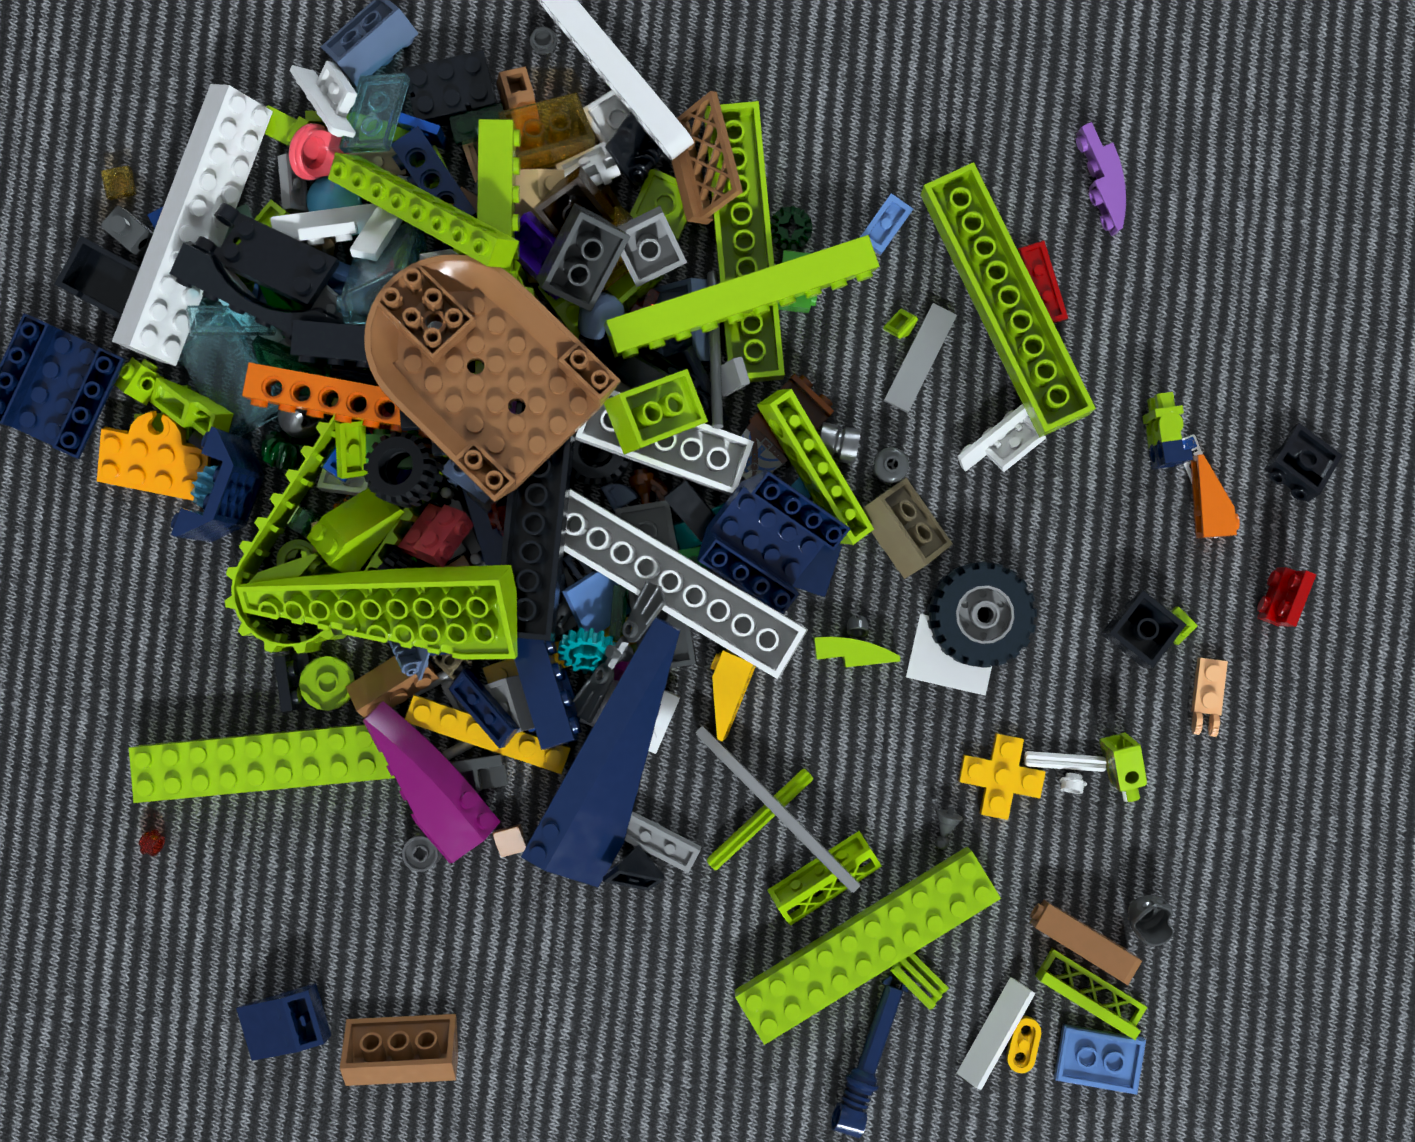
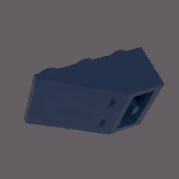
M316 983L236 1007L252 1061L296 1053L323 1045L332 1036Z

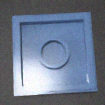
M596 570L562 591L579 628L582 627L584 631H589L590 628H594L595 633L603 631L631 612L620 585Z

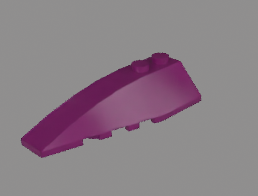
M384 701L380 702L363 719L378 751L383 753L388 763L386 767L390 775L395 776L401 788L399 792L403 800H407L413 811L411 816L414 822L449 864L455 862L482 843L497 827L500 820L467 780L420 732Z

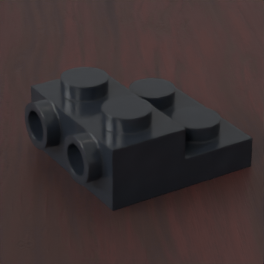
M1298 423L1293 426L1282 446L1275 450L1264 470L1270 473L1269 478L1276 484H1284L1292 490L1291 494L1295 499L1309 502L1321 494L1343 455L1305 426Z

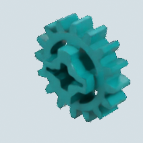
M580 627L577 633L569 630L568 635L563 634L561 641H559V660H565V667L572 665L573 671L581 669L583 674H587L588 671L594 673L596 668L600 664L605 663L608 658L604 654L608 645L615 646L617 642H613V636L605 637V631L595 633L594 628L584 631Z

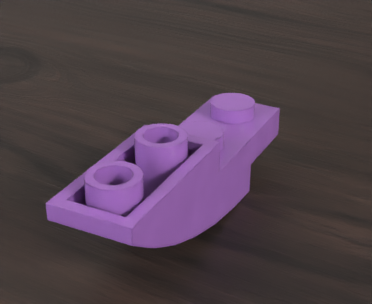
M1092 122L1082 126L1076 133V144L1080 152H1084L1087 157L1089 173L1097 179L1089 186L1090 201L1094 206L1098 207L1101 213L1100 221L1103 228L1113 236L1123 228L1125 219L1126 188L1123 170L1114 143L1103 147Z

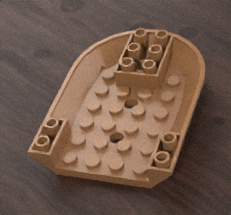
M468 255L434 256L413 263L398 272L383 286L376 296L365 325L364 342L366 358L371 373L381 390L494 502L517 489L602 407L621 381L510 273L501 267H488ZM433 321L442 323L439 329L434 327L427 328L429 323ZM472 361H480L484 364V369L479 374H473L468 370V365ZM517 400L523 402L525 410L522 413L513 414L510 412L509 405L511 402Z

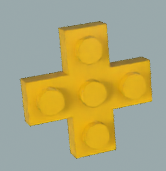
M995 733L990 760L963 754L958 781L985 787L980 808L981 815L1008 820L1013 793L1041 798L1046 772L1019 766L1024 739Z

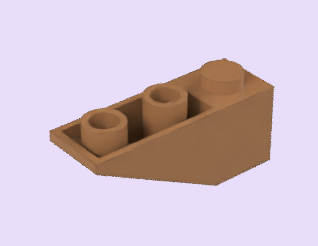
M526 66L499 72L496 86L506 119L513 120L516 129L521 131V146L516 147L520 161L545 156L546 152L534 92Z

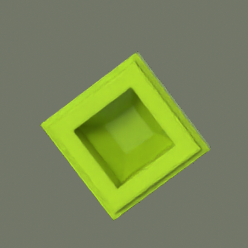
M901 308L886 323L883 329L901 339L910 335L918 318Z

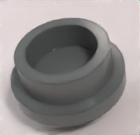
M549 27L536 28L530 36L531 47L536 53L542 55L553 52L557 46L555 32Z

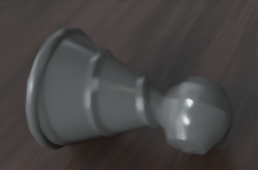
M949 807L948 810L940 809L936 811L941 836L935 839V846L940 850L947 849L950 845L947 837L953 832V829L959 822L963 820L961 815L953 812V807Z

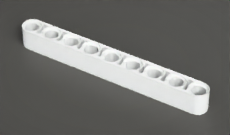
M537 0L625 107L633 113L640 125L670 160H674L694 144L692 137L578 0Z

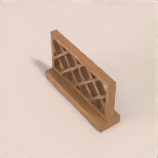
M714 91L708 92L677 117L678 121L692 137L694 144L674 160H671L686 221L706 225L714 220L713 214L743 193L718 95ZM710 104L711 111L709 114V118L706 119L704 118V114L707 105ZM693 117L695 119L691 130L688 121ZM702 122L707 123L703 138L698 137ZM714 127L717 130L715 144L710 142ZM697 141L701 143L698 155L695 147ZM708 147H711L713 151L710 161L707 163L705 162ZM722 152L724 161L720 169L717 167V163ZM703 166L707 167L705 178H703L702 174ZM715 172L720 173L716 188L711 186ZM728 177L732 189L724 193L723 190ZM709 191L714 193L711 204L708 198Z

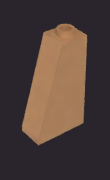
M1044 899L1041 904H1036L1031 912L1030 918L1032 920L1030 923L1036 929L1126 985H1129L1142 960L1128 949Z

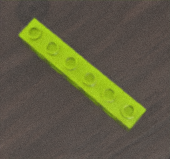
M777 390L757 404V407L814 502L851 528L840 543L854 545L873 531L872 524L793 390Z

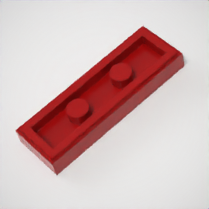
M1045 241L1018 248L1017 250L1053 323L1067 320L1068 315Z

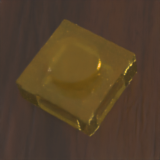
M128 165L101 171L106 198L113 200L137 195L132 170Z

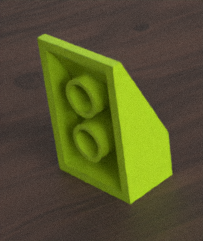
M688 369L615 395L604 403L624 455L708 422Z
M367 488L323 515L318 523L312 527L311 532L306 538L330 567L342 573L356 572L362 568L404 513L403 509L400 506L375 496L376 493L371 492Z

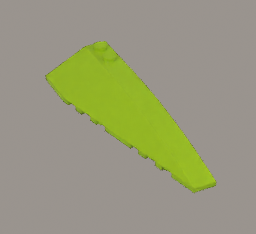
M511 565L356 571L239 584L236 587L244 613L276 620L282 617L290 619L291 623L302 625L305 622L318 625V629L327 631L331 628L342 630V634L383 643L393 641L400 643L401 647L411 649L413 646L425 648L427 652L438 655L444 652L452 654V658L461 660L516 659L518 656L517 590Z

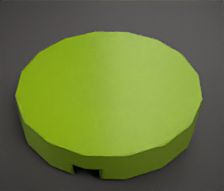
M324 656L315 658L305 666L300 675L299 687L301 695L309 705L319 710L329 711L340 708L349 701L350 696L346 686L354 682L355 679L353 671L346 662L337 657Z

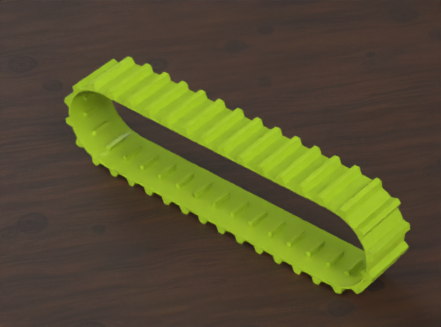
M453 248V251L456 252L457 254H459V255H466V254H464V253L458 251L457 249ZM514 260V271H519V282L540 302L534 289L525 286L528 281L527 275L521 264ZM334 398L331 405H336L339 398ZM359 398L355 402L354 408L356 412H359L366 402L365 398ZM334 415L329 423L319 422L316 429L320 433L317 442L313 447L303 446L300 452L305 457L304 462L298 471L288 469L285 474L290 482L283 494H272L270 500L275 507L268 518L257 517L254 522L259 529L257 535L252 542H241L239 547L244 555L237 567H229L226 571V575L233 581L231 586L232 596L224 600L226 608L235 609L237 617L242 622L238 632L242 636H255L264 641L265 651L271 653L289 651L292 647L298 654L321 651L323 641L344 639L347 636L342 634V630L331 628L329 631L323 630L314 637L312 635L300 636L301 642L287 640V634H275L266 626L268 623L261 619L260 616L243 612L236 588L239 584L249 583L256 575L264 558L269 556V551L279 535L285 531L284 527L310 487L313 488L314 481L322 470L321 464L336 444V421L334 420ZM444 455L441 456L442 459L438 462L444 466L450 458ZM440 472L439 475L443 476V478H448ZM432 492L430 494L432 499L429 501L436 502L440 497L439 494ZM422 500V505L418 507L413 505L411 508L401 507L404 513L385 536L376 553L369 557L371 561L364 571L378 570L377 568L383 563L385 557L394 548L398 547L411 525L421 515L420 511L427 501Z

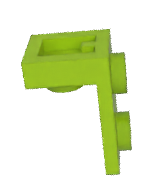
M269 105L266 106L273 113L265 135L288 147L294 134L302 126L311 124L300 116L298 119H295Z

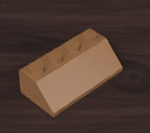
M456 1014L346 1019L340 1071L346 1086L456 1080L458 1066Z

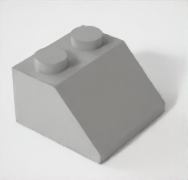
M661 206L618 226L619 229L631 236L621 257L636 287L687 263Z

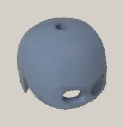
M601 292L591 312L582 307L579 308L578 330L580 334L590 339L599 340L603 338L606 320L624 315V306L615 296Z

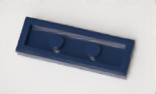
M469 668L463 669L448 688L499 749L506 747L520 729Z

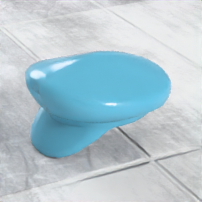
M328 176L315 180L310 186L306 198L309 212L363 205L362 197L328 179Z

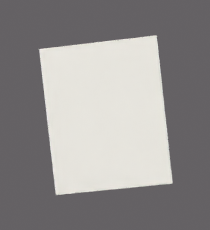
M920 614L906 678L986 696L992 666L986 668L969 666L959 663L946 655L932 638L933 633L929 629L927 622L929 616Z

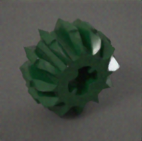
M280 430V432L271 431L270 434L266 435L262 444L263 460L269 463L271 467H278L280 470L292 469L298 471L305 460L300 451L304 445L308 446L309 442L305 439L291 437L283 430Z

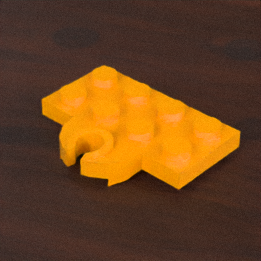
M155 410L137 417L131 424L129 431L110 427L101 429L97 482L193 501L194 496L190 492L194 489L195 485L192 482L197 480V472H203L205 466H211L212 457L201 454V449L186 443V430L184 427L180 426L166 414H163L161 418L164 425L163 432L156 431L152 425L153 419L157 416Z

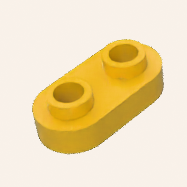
M1022 1016L1007 1047L1006 1061L1010 1068L1017 1073L1030 1071L1035 1064L1041 1028L1037 1021L1030 1016ZM1023 1026H1030L1028 1033H1021ZM1017 1053H1024L1022 1060H1015Z

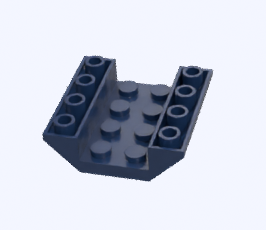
M24 313L0 363V424L13 427L52 445L53 448L80 459L126 359Z
M211 426L210 431H207L203 436L201 442L203 450L201 454L223 461L222 465L218 466L214 472V486L211 493H208L204 499V512L181 508L174 515L171 522L172 536L213 542L245 527L264 480V471L250 441Z
M766 469L742 481L706 528L697 559L754 598L784 614L799 595L793 587L795 581L824 545L834 551L851 528Z

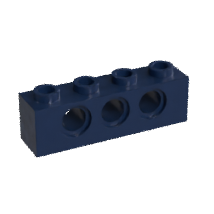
M418 126L390 144L396 152L392 158L402 171L406 168L410 173V176L406 178L409 183L447 203H454V207L477 218L476 211ZM425 160L422 166L415 167L419 161ZM439 182L436 188L429 189L432 183Z

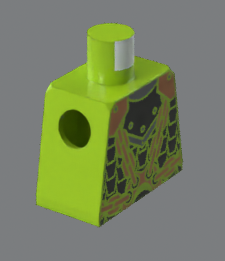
M1126 732L1099 739L1103 757L1106 758V769L1110 782L1119 791H1122L1124 802L1139 800L1138 788L1147 785L1141 745Z

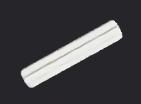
M1033 751L1025 752L1024 763L1029 767L1104 772L1107 764L1106 758L1103 756Z

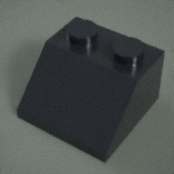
M1141 590L1116 613L1101 635L1141 667L1154 668L1187 624L1144 590Z

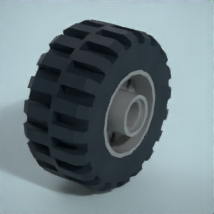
M987 562L966 564L953 569L948 575L943 576L938 582L937 588L933 589L930 595L932 599L927 607V612H929L928 627L932 630V638L941 647V651L959 663L982 668L994 665L999 666L1005 664L1009 659L1016 658L1020 654L1019 651L1023 647H1027L1030 642L1028 638L1031 633L1035 632L1036 628L1033 622L1034 617H1037V609L1033 608L1032 603L1035 601L1033 593L1028 592L1026 588L1028 584L1024 579H1019L1016 576L1017 573L1012 569H1006L1003 565ZM981 607L986 612V617L982 622L977 617L978 610Z

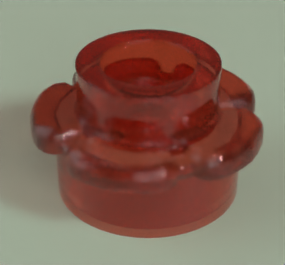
M156 829L151 832H145L139 840L141 854L157 855L164 846L165 838Z

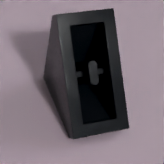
M639 845L624 855L603 876V882L648 891L664 880V874Z

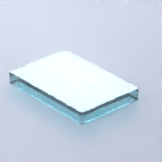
M406 73L360 76L356 88L355 104L351 107L347 119L356 131L354 138L342 137L339 146L341 151L344 153L390 151L410 82V77Z

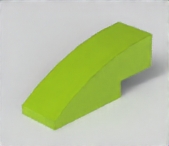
M156 377L150 403L182 427H193L203 436L207 431H210L211 426L229 433L233 418L232 412L187 387L161 377Z
M813 637L815 659L842 657L843 667L900 661L899 655L869 642L844 637Z

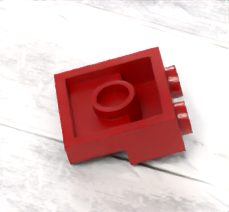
M1277 567L1276 571H1272L1268 578L1267 585L1269 589L1266 596H1263L1259 601L1257 607L1259 614L1257 618L1275 626L1296 627L1317 574L1307 570L1295 571L1288 567Z

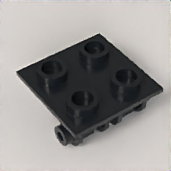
M632 112L627 115L605 146L635 190H638L643 181L647 179L649 171L654 169L660 160L661 154H664L655 141L649 138Z

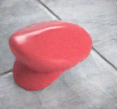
M315 123L306 124L294 134L290 142L289 162L292 170L298 177L304 180H317L324 176H329L335 152L349 154L351 147L344 138L331 134L326 126Z

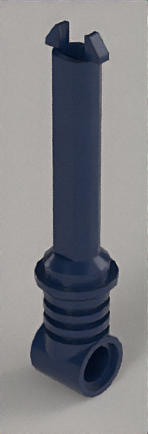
M890 975L881 982L885 986L858 1065L851 1070L850 1074L845 1076L847 1080L846 1086L849 1087L844 1090V1093L847 1095L842 1096L844 1102H839L835 1106L831 1117V1130L858 1139L862 1136L867 1123V1112L864 1109H868L869 1105L866 1102H870L871 1098L869 1096H872L873 1092L879 1088L876 1084L877 1078L875 1073L903 991L908 992L909 990L903 983H901L900 989L891 986L892 976Z

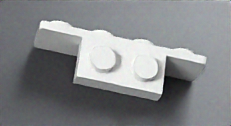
M326 61L319 77L313 70L292 65L290 72L296 79V83L304 91L306 98L317 111V115L321 117L327 126L328 131L337 137L347 136L354 138L356 131L346 117L351 107L355 104L357 93L338 65L334 62Z
M373 203L274 216L270 220L273 229L301 242L307 241L309 246L325 244L324 239L335 237L336 242L353 240L352 235L360 234L377 206Z
M1022 404L1017 409L1009 411L997 425L988 428L976 442L964 447L958 455V460L963 470L967 471L987 455L1005 472L1045 440L1046 436L1039 438Z

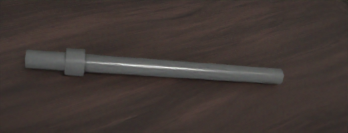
M714 271L708 272L707 287L718 284V273ZM718 323L717 329L709 331L712 428L714 429L723 428L720 323Z

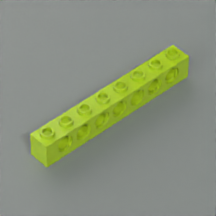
M335 152L328 179L488 267L510 268L519 242L518 240L360 156Z

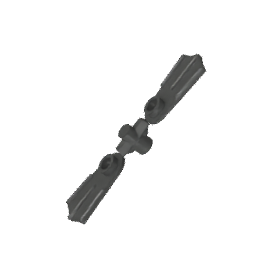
M649 581L645 582L627 621L623 625L622 632L624 636L618 640L615 646L608 645L606 647L605 655L608 657L607 660L596 668L593 675L574 697L573 702L576 707L577 717L592 723L614 680L613 668L621 661H631L634 652L628 646V642H637L665 606L666 600L661 586Z

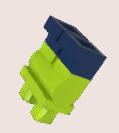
M1173 392L1159 393L1154 395L1153 398H1149L1147 400L1149 413L1142 417L1143 424H1148L1146 433L1152 470L1180 466L1193 460L1192 449L1184 450L1181 435L1183 419L1180 416L1184 414L1183 405L1175 406Z

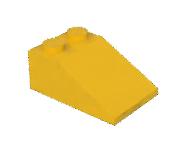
M728 649L715 655L710 668L715 670L712 680L717 740L724 741L728 737L756 667Z

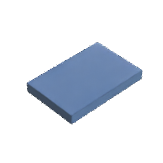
M1063 1024L1054 1079L1061 1082L1137 1095L1146 1039L1137 1037L1134 1040L1125 1034Z

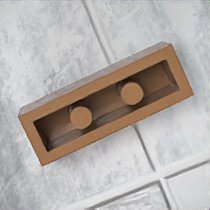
M395 656L346 686V689L356 711L365 718L380 702L384 701L393 708L405 702L407 698L418 691L427 688L439 677L430 659H428V667L425 668L422 680H419L416 674L407 676L402 673Z

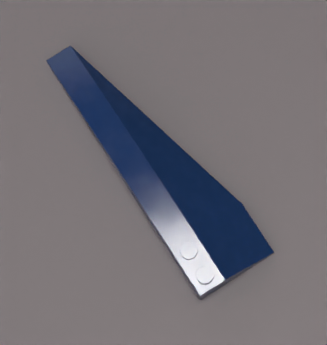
M658 617L654 619L521 858L544 871L599 887L603 876L608 872L625 842L680 629Z

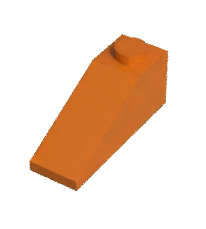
M1204 454L1193 456V460H1191L1196 538L1237 535L1240 520L1238 514H1235L1233 503Z

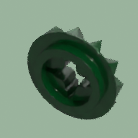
M795 206L782 207L773 214L770 221L772 240L780 248L786 250L799 249L811 237L813 230L812 222L804 209H799ZM792 217L794 226L803 229L794 230L790 239L788 230L779 226L788 225Z

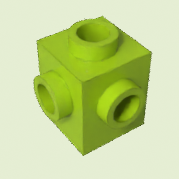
M132 357L121 368L120 376L114 385L123 393L147 405L152 396L156 377H164L156 372L159 367L150 361L143 359L140 362Z

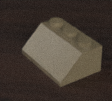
M907 478L862 508L874 528L871 532L904 579L929 564L953 545Z

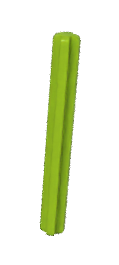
M802 769L774 797L785 807L813 781V776L806 769ZM764 804L707 858V863L714 870H718L763 828L775 814Z

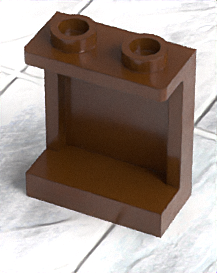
M794 373L780 390H793L817 431L822 423L833 414L834 410L831 408L833 403L822 393L818 396L811 389L813 384L805 376L801 375L798 377ZM759 411L749 420L748 424L752 423L789 460L762 413Z

